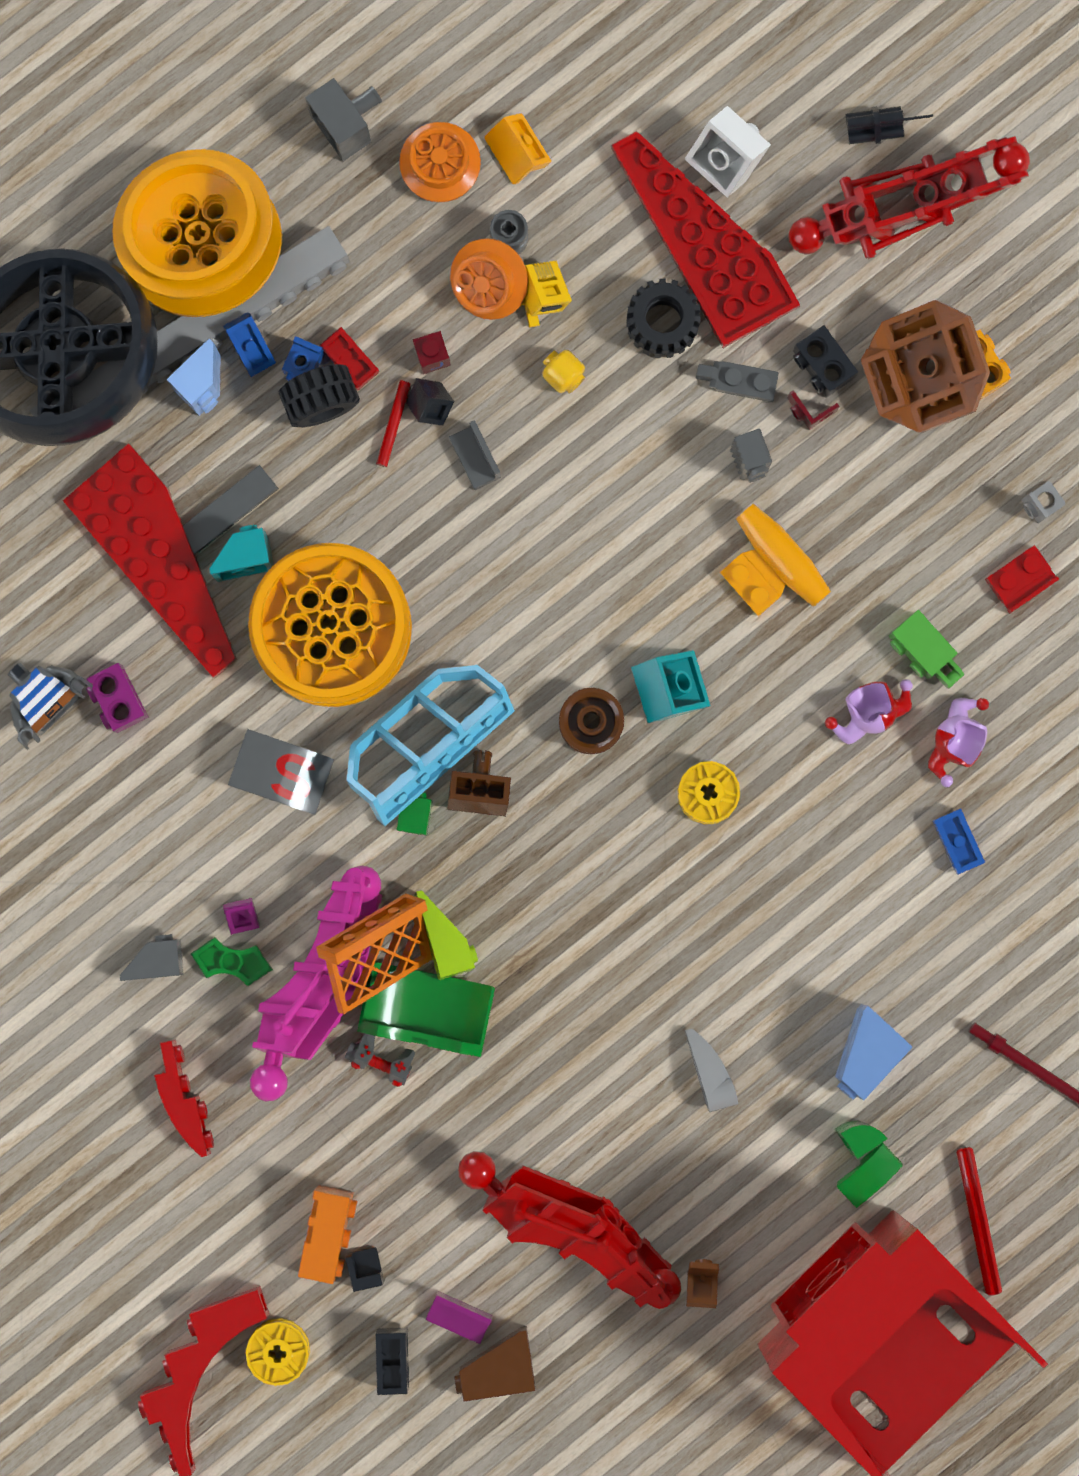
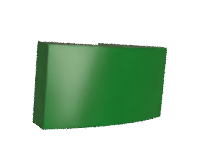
M881 1143L860 1159L859 1166L837 1181V1188L857 1208L884 1186L900 1170L903 1163L884 1143Z

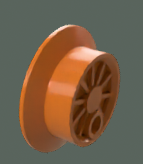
M434 122L416 129L406 139L401 149L399 165L405 184L414 194L427 201L439 203L458 199L472 188L480 172L481 159L477 144L468 132L451 123Z
M490 238L474 240L461 248L452 262L450 271L452 290L458 302L471 314L483 319H501L514 313L523 303L528 290L527 270L519 254L506 243Z

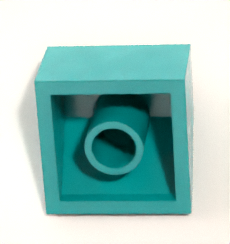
M248 525L239 528L240 532L232 534L209 568L210 574L217 582L265 573L274 565L269 537L263 528H257V525Z
M694 650L656 657L631 667L647 723L670 719L711 706Z

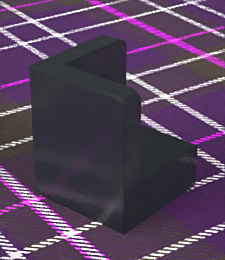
M417 378L406 401L407 406L418 422L444 426L454 403V400L441 382Z
M376 1247L347 1253L346 1262L353 1292L384 1284Z

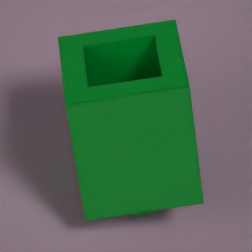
M422 793L399 814L397 831L424 836L428 835L433 801L426 799L427 793Z

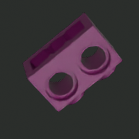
M116 663L87 678V681L92 683L93 687H87L86 690L94 704L99 703L103 711L99 716L107 730L112 728L114 732L119 733L149 718L132 682L120 663ZM107 679H114L116 684L114 691L110 694H104L102 691L103 682ZM120 705H127L129 709V714L124 720H117L115 717V710Z

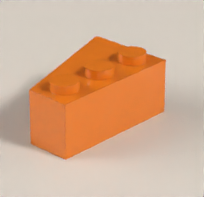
M319 1185L314 1190V1203L308 1220L309 1227L303 1246L298 1277L334 1284L336 1277L342 1278L345 1260L340 1259L342 1247L348 1248L352 1231L346 1228L348 1219H354L358 1203L357 1200H353L354 1192Z

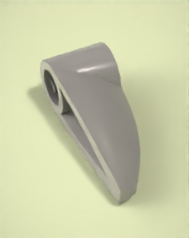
M685 1030L709 1113L737 1105L738 1099L733 1082L718 1054L695 1030Z

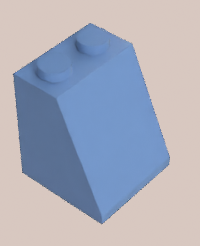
M861 1004L856 1010L835 1075L840 1081L837 1087L853 1100L856 1097L865 1100L912 1049V1046L868 1005Z

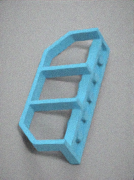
M478 665L437 669L350 745L346 780L350 788L369 803L381 824L386 826L515 711L504 685ZM480 679L495 691L473 713L466 716L461 723L427 697L443 682ZM417 704H421L452 729L449 734H446L439 743L421 757H418L388 732L393 725ZM381 738L412 763L413 766L399 775L396 781L375 797L357 782L360 754L377 739Z

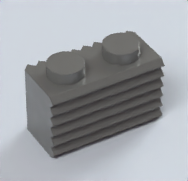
M761 429L735 437L730 452L733 453L732 457L735 458L734 463L737 464L736 468L739 469L738 474H741L740 479H748L749 483L766 477L765 473L768 472L773 461Z

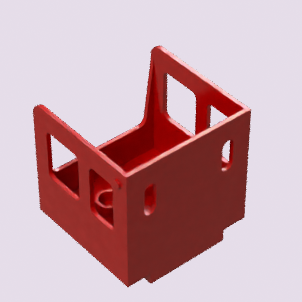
M894 1210L869 1234L854 1222L770 1305L780 1322L757 1344L772 1374L871 1476H890L887 1470L1014 1344L1021 1348L1042 1368L1048 1365L1035 1349L916 1227ZM943 1305L951 1306L974 1330L975 1337L971 1343H961L937 1318L939 1307ZM855 1391L865 1392L888 1416L889 1423L886 1428L881 1430L874 1428L851 1404L850 1398Z

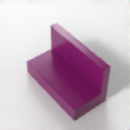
M438 1291L426 1320L481 1344L493 1315Z

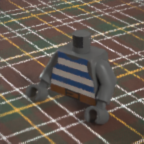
M21 663L15 665L9 671L8 676L18 685L10 693V697L13 700L10 704L14 727L18 733V741L26 750H29L28 742L34 738L39 743L41 740L37 734L43 735L80 698L84 699L86 696L82 694V689L87 685L92 688L93 684L66 668L51 665L44 669L38 666L30 673Z

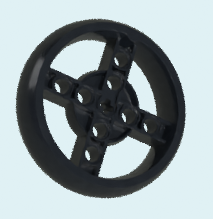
M75 249L40 250L15 258L0 267V314L18 297L39 287V308L27 314L21 320L15 332L0 333V349H3L0 353V370L18 369L26 380L38 386L37 417L17 414L0 405V433L19 442L31 445H72L106 432L126 417L137 405L150 383L155 368L158 350L157 328L154 314L144 292L117 265L103 257ZM74 280L96 283L111 290L125 304L130 314L131 322L94 325L85 314L73 307ZM61 290L59 294L52 296L56 291ZM61 317L57 322L52 323L55 318ZM118 339L114 345H109L112 340ZM89 341L87 346L80 348L84 342ZM32 346L29 351L23 353L25 348ZM126 360L121 371L107 389L89 403L72 410V387L87 378L97 362ZM60 371L56 377L51 378L53 373ZM60 398L58 403L50 405L53 400Z

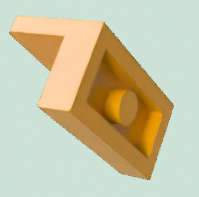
M522 113L504 117L484 137L512 184H518L531 171L543 169L552 162Z

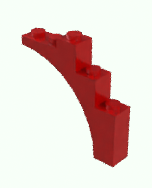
M261 1286L192 1310L189 1313L190 1319L187 1320V1326L191 1336H196L197 1341L169 1350L164 1355L166 1360L162 1361L166 1376L168 1378L172 1377L173 1381L146 1390L140 1395L141 1401H138L140 1414L143 1419L147 1418L149 1425L161 1421L162 1425L159 1426L160 1435L164 1444H169L172 1453L169 1455V1462L173 1472H178L179 1476H191L196 1470L190 1446V1417L193 1398L204 1371L212 1358L228 1341L244 1329L267 1319L270 1315Z

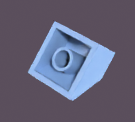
M210 339L167 379L173 390L199 416L203 412H210L217 405L218 401L216 399L220 396L221 355Z

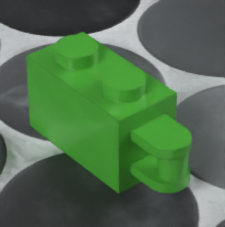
M919 609L889 635L892 639L890 642L892 648L899 655L905 654L912 662L910 664L911 669L920 678L925 676L929 679L935 675L946 688L950 689L965 675L961 668L952 660L958 654L957 651ZM947 664L952 671L945 676L940 669Z

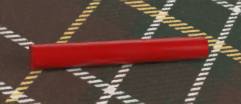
M399 381L376 465L387 467L411 385L407 381Z

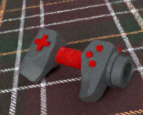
M364 1033L360 1044L351 1042L345 1059L350 1060L349 1062H351L353 1068L365 1069L369 1065L389 1074V1081L392 1082V1085L397 1087L405 1085L412 1069L410 1065L415 1055L414 1050L405 1049L397 1059L390 1062L374 1055L375 1036Z

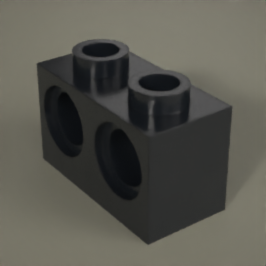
M825 325L801 340L794 347L793 352L795 355H793L796 364L801 370L806 368L812 377L810 382L819 394L823 392L826 397H829L852 381L858 374V370ZM811 345H816L822 350V355L820 357H812L809 355L807 348ZM827 369L836 370L839 374V379L836 381L828 380L824 375V371Z
M408 1327L378 1328L375 1334L377 1395L408 1394Z

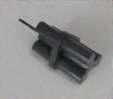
M876 106L871 107L869 111L847 113L845 117L849 145L875 141V144H880L881 140L904 137V121L933 117V114L904 118L901 106L878 109Z

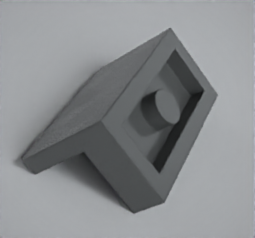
M474 420L469 422L470 427L449 436V439L474 490H477L500 479L501 474Z

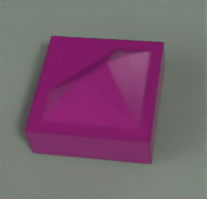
M252 898L223 904L224 914L231 935L260 928Z

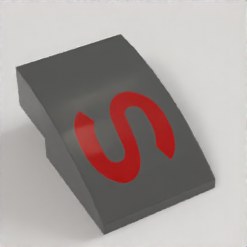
M247 729L228 785L316 815L334 759Z

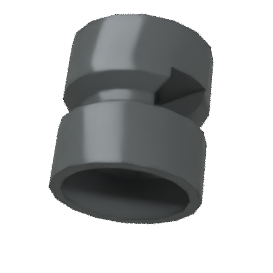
M515 210L500 211L491 221V239L502 241L512 247L518 254H521L528 244V225L526 219Z

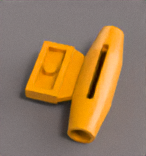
M754 503L736 518L754 550L741 553L720 573L758 616L781 597L785 585L813 607L831 592L813 561L781 525Z

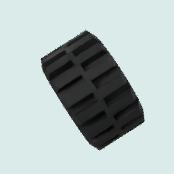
M666 278L659 279V283L655 284L652 280L647 282L645 288L641 286L637 290V294L632 296L627 311L626 326L628 327L630 339L633 338L634 345L637 349L641 347L644 354L649 356L650 353H653L655 358L667 355V358H671L674 356V353H683L687 346L690 347L693 343L700 325V305L696 303L697 298L694 293L690 294L688 292L689 288L686 285L680 287L678 286V281L673 279L671 283H666ZM657 305L670 306L680 315V325L668 333L657 332L648 325L646 321L647 312Z
M341 364L326 365L304 372L289 380L278 391L292 427L304 428L328 422L349 412L360 401L348 367Z

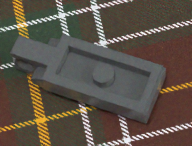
M714 361L713 366L699 364L696 379L709 381V388L716 389V392L773 402L779 372L725 361Z

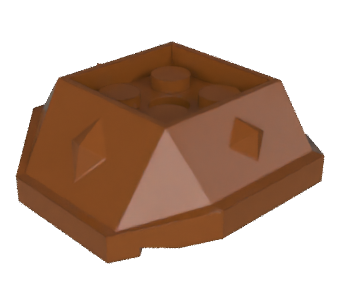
M939 300L930 301L881 322L869 348L866 349L861 358V363L879 415L918 433H924L976 412L990 374L971 316ZM932 359L935 363V370L929 375L926 371V365Z

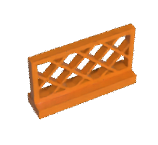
M405 893L316 947L318 957L326 961L339 1013L346 1014L433 960L422 915L428 911L424 899ZM413 920L414 927L410 936L404 934L408 922ZM393 932L394 935L388 950L381 947L386 935ZM404 937L408 941L401 956L396 954L401 938ZM417 943L419 944L421 955L414 960H410ZM371 946L372 948L366 963L359 961L363 949ZM381 950L386 955L380 969H377L373 966ZM393 958H399L400 961L396 971L389 974L388 970ZM345 960H350L343 977H341L337 965ZM357 964L364 966L358 982L355 983L351 981ZM371 971L378 972L374 984L369 988L365 987ZM349 984L356 986L351 999L346 1001L345 993Z

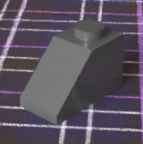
M172 934L155 936V942H147L120 974V981L184 975L181 940H173Z

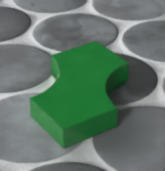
M214 937L190 953L206 978L226 973L238 977L245 985L250 986L273 970L257 945L245 950H234L226 947Z

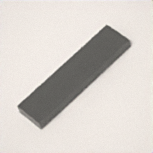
M260 465L183 525L195 555L279 489Z

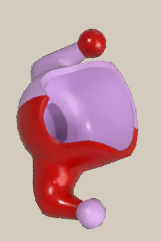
M908 679L900 682L902 692L899 699H894L890 688L885 682H872L860 686L847 695L845 699L851 715L849 725L842 727L838 725L836 718L828 717L825 720V726L828 729H832L837 737L846 744H853L866 733L876 734L884 732L893 725L897 717L906 714L912 708L910 690L913 684Z
M954 699L949 709L948 719L944 720L937 728L935 734L936 746L929 758L928 768L941 780L942 786L950 787L953 784V778L950 775H946L943 768L945 764L953 762L964 767H971L979 758L986 742L987 728L979 722L970 719L967 711L973 708H978L979 710L988 709L989 701L987 699Z

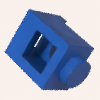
M295 336L293 345L282 367L283 373L287 375L285 379L289 381L304 372L318 368L324 356L322 347ZM300 357L306 359V363L303 366L296 365V360Z

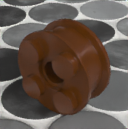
M584 688L570 695L564 702L559 715V728L563 739L572 749L583 754H600L609 750L619 740L624 727V713L620 703L612 694L599 688ZM589 713L596 714L600 719L599 726L595 729L585 727L583 724L585 715Z

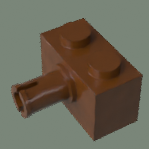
M476 750L473 753L472 773L452 771L447 810L506 817L511 777L490 775L492 752L485 750L484 761L482 762V750Z

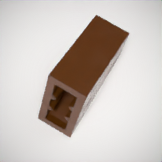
M527 1326L518 1328L460 1366V1375L454 1376L456 1393H462L463 1402L535 1391Z

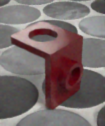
M794 390L787 397L792 404L790 410L798 422L803 421L809 430L836 413L840 407L836 403L815 418H812Z

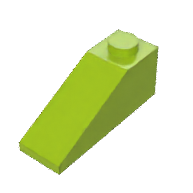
M422 890L417 891L414 896L424 899L428 911L422 915L438 980L473 971L475 969L474 963L478 962L474 945L469 946L464 935Z

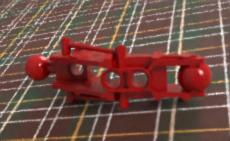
M1016 136L1004 137L999 140L993 139L986 142L987 145L972 151L958 152L955 154V158L935 165L933 156L928 154L923 156L921 159L922 163L855 180H851L848 176L843 177L839 182L845 199L835 204L826 203L822 205L826 219L817 221L815 218L803 217L794 222L788 233L789 243L793 249L801 254H813L822 247L825 238L832 235L835 244L849 245L860 241L865 258H874L877 255V250L937 223L943 222L944 226L952 225L955 221L951 210L976 200L984 199L991 194L1021 183L1022 179L1029 177L1027 171L1030 164L1029 153L1022 144L1017 142ZM994 153L993 168L1002 178L988 183L980 159ZM900 174L903 175V177L878 185L874 183ZM959 175L962 179V185L960 189L955 191L952 188L951 181L954 176ZM916 185L913 191L916 203L924 207L881 220L874 199ZM931 185L935 190V196L929 202L926 200L924 193L926 188ZM861 206L864 209L865 216L861 222H858L855 218V211ZM919 220L926 221L923 224L894 235L896 228ZM873 236L880 241L873 244L871 237Z
M473 1151L466 1154L459 1162L458 1174L460 1180L468 1188L483 1189L489 1195L483 1207V1212L485 1214L490 1212L508 1231L506 1238L512 1244L514 1242H525L551 1246L560 1249L559 1254L564 1260L571 1255H575L607 1278L606 1284L612 1290L618 1288L635 1297L634 1302L640 1308L647 1303L654 1308L664 1309L674 1304L679 1298L682 1290L681 1281L677 1274L671 1271L672 1265L661 1257L645 1237L643 1239L640 1238L636 1230L620 1215L619 1209L614 1207V1204L609 1199H606L604 1196L599 1197L572 1186L567 1181L555 1179L526 1166L520 1167L500 1182L495 1177L494 1161L484 1152Z

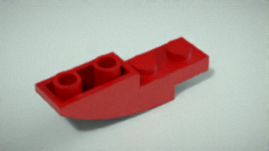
M176 1039L162 1042L160 1046L166 1072L156 1074L154 1077L164 1108L171 1122L187 1144L200 1157L208 1156L211 1154L210 1148H214V1140L211 1130L206 1131L204 1119L208 1118L205 1101H200L199 1095L187 1098L186 1092H190L191 1089L188 1075H183L181 1063L185 1062L182 1046L177 1045Z

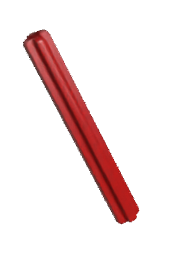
M964 1147L958 1149L956 1153L985 1293L989 1296L1002 1293V1286L974 1151L971 1147Z

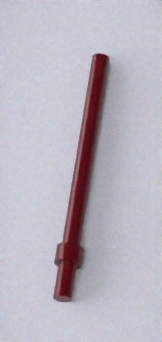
M974 1022L968 1032L986 1043L989 1050L995 1054L1001 1053L1079 1105V1090L1007 1044V1040L999 1034L995 1033L993 1035Z

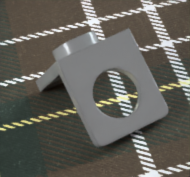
M1050 481L1035 491H1031L1022 499L1024 510L1031 519L1035 518L1037 523H1040L1065 505V501ZM1044 492L1051 494L1054 498L1053 506L1045 509L1037 499L1039 494Z

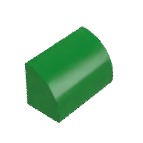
M861 1121L846 1122L835 1128L850 1154L857 1159L888 1139L880 1130Z

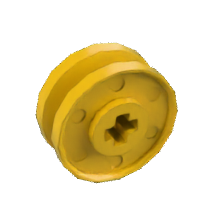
M714 761L700 762L690 767L682 776L677 790L678 803L684 814L691 820L704 825L717 824L727 819L736 809L740 798V786L734 772L725 765ZM708 786L714 787L713 793L716 795V798L710 797L709 801L703 798L704 792L701 791L702 787L706 789Z
M283 1318L267 1320L256 1328L248 1340L245 1352L247 1366L253 1376L265 1384L274 1386L289 1384L297 1379L306 1368L310 1354L309 1338L303 1328L292 1320ZM275 1345H280L281 1351H286V1354L283 1353L281 1358H276V1354L270 1351L274 1350Z

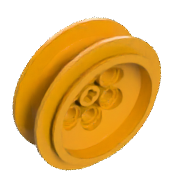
M195 149L181 151L163 157L146 167L132 180L122 194L113 219V243L118 259L125 271L138 284L150 303L166 312L184 317L217 315L246 302L267 282L277 264L281 251L282 229L279 215L263 182L246 163L232 155L215 150ZM194 214L191 218L186 219L187 216ZM223 214L220 218L214 219L217 215ZM177 237L174 241L169 242L171 238ZM234 237L232 241L225 242L227 239ZM188 260L186 264L180 265L183 261ZM217 260L215 264L208 266L210 262Z

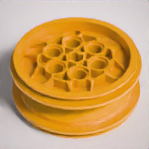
M320 543L305 546L289 553L275 563L264 575L257 586L250 605L249 637L260 666L273 682L286 693L312 705L323 707L348 706L374 696L385 688L397 675L408 654L412 636L411 613L398 580L376 557L350 545ZM337 589L348 591V598L343 603H336L332 599L333 593ZM308 594H316L318 596V604L313 608H306L303 605V600ZM358 611L364 612L367 615L366 622L361 626H355L351 623L352 615ZM328 617L330 620L337 619V625L333 630L328 627L322 628L325 618ZM299 621H304L308 625L307 632L302 636H296L292 632L294 624ZM346 639H352L356 642V649L351 654L341 652V644ZM317 644H323L327 648L326 655L321 659H315L311 655L312 648Z

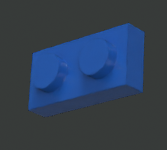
M249 312L223 326L250 377L276 363Z
M961 808L932 821L956 875L985 863Z

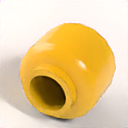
M554 350L543 361L546 367L542 372V376L558 393L566 391L569 394L572 393L586 378L583 375L585 372L584 364L569 350L561 351L559 354Z

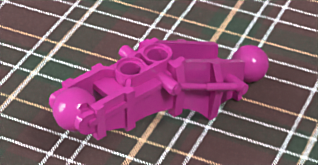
M362 865L346 871L340 882H332L331 890L334 893L324 910L318 911L317 920L321 922L304 963L295 962L293 971L297 973L276 994L259 1004L258 1012L263 1013L258 1039L257 1042H253L252 1048L265 1052L266 1055L264 1065H260L255 1069L250 1078V1088L259 1100L265 1102L275 1101L285 1094L288 1087V1077L281 1069L283 1057L311 1060L332 1029L336 1028L341 1021L340 1018L343 1014L337 1010L326 961L318 957L316 947L378 910L382 900V895L379 894L381 879L378 873L371 867ZM370 946L363 949L359 961L366 963ZM345 960L337 965L341 977H343L350 960ZM357 964L351 981L358 982L364 966ZM349 984L345 993L346 1001L351 999L356 986Z

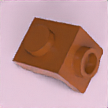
M698 1259L695 1262L689 1263L687 1271V1307L716 1309L719 1264H715L707 1259Z

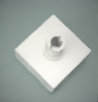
M727 106L709 120L688 152L685 160L728 198L747 181L771 144L759 134L756 125L746 123Z

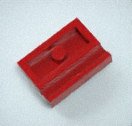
M1034 545L985 580L1010 614L1054 584L1059 578L1055 576L1050 565Z

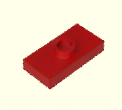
M342 327L319 345L334 364L346 365L348 367L357 391L380 372Z

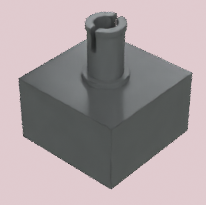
M333 78L305 97L310 116L342 161H345L371 143L368 125L361 115L382 102L373 86L353 100H350L335 78Z

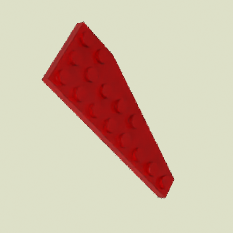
M636 131L611 145L612 151L690 291L696 296V301L700 305L722 348L733 344L800 307L799 301L773 255L765 247L760 246L745 229L743 230L730 218V215L698 186L693 185L685 177V174L670 164L663 157V154L640 133Z
M128 443L62 501L209 674L216 678L237 660L226 630L222 625L216 605L210 595L206 580L193 553L168 487L133 446Z

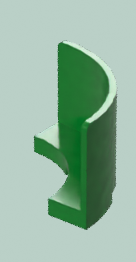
M375 962L373 967L380 969L382 963ZM390 965L388 973L391 974L396 971L397 966ZM415 970L363 1002L357 1032L481 1057L495 988L490 985L452 977L438 980L437 974ZM371 971L367 981V988L374 984L378 972Z

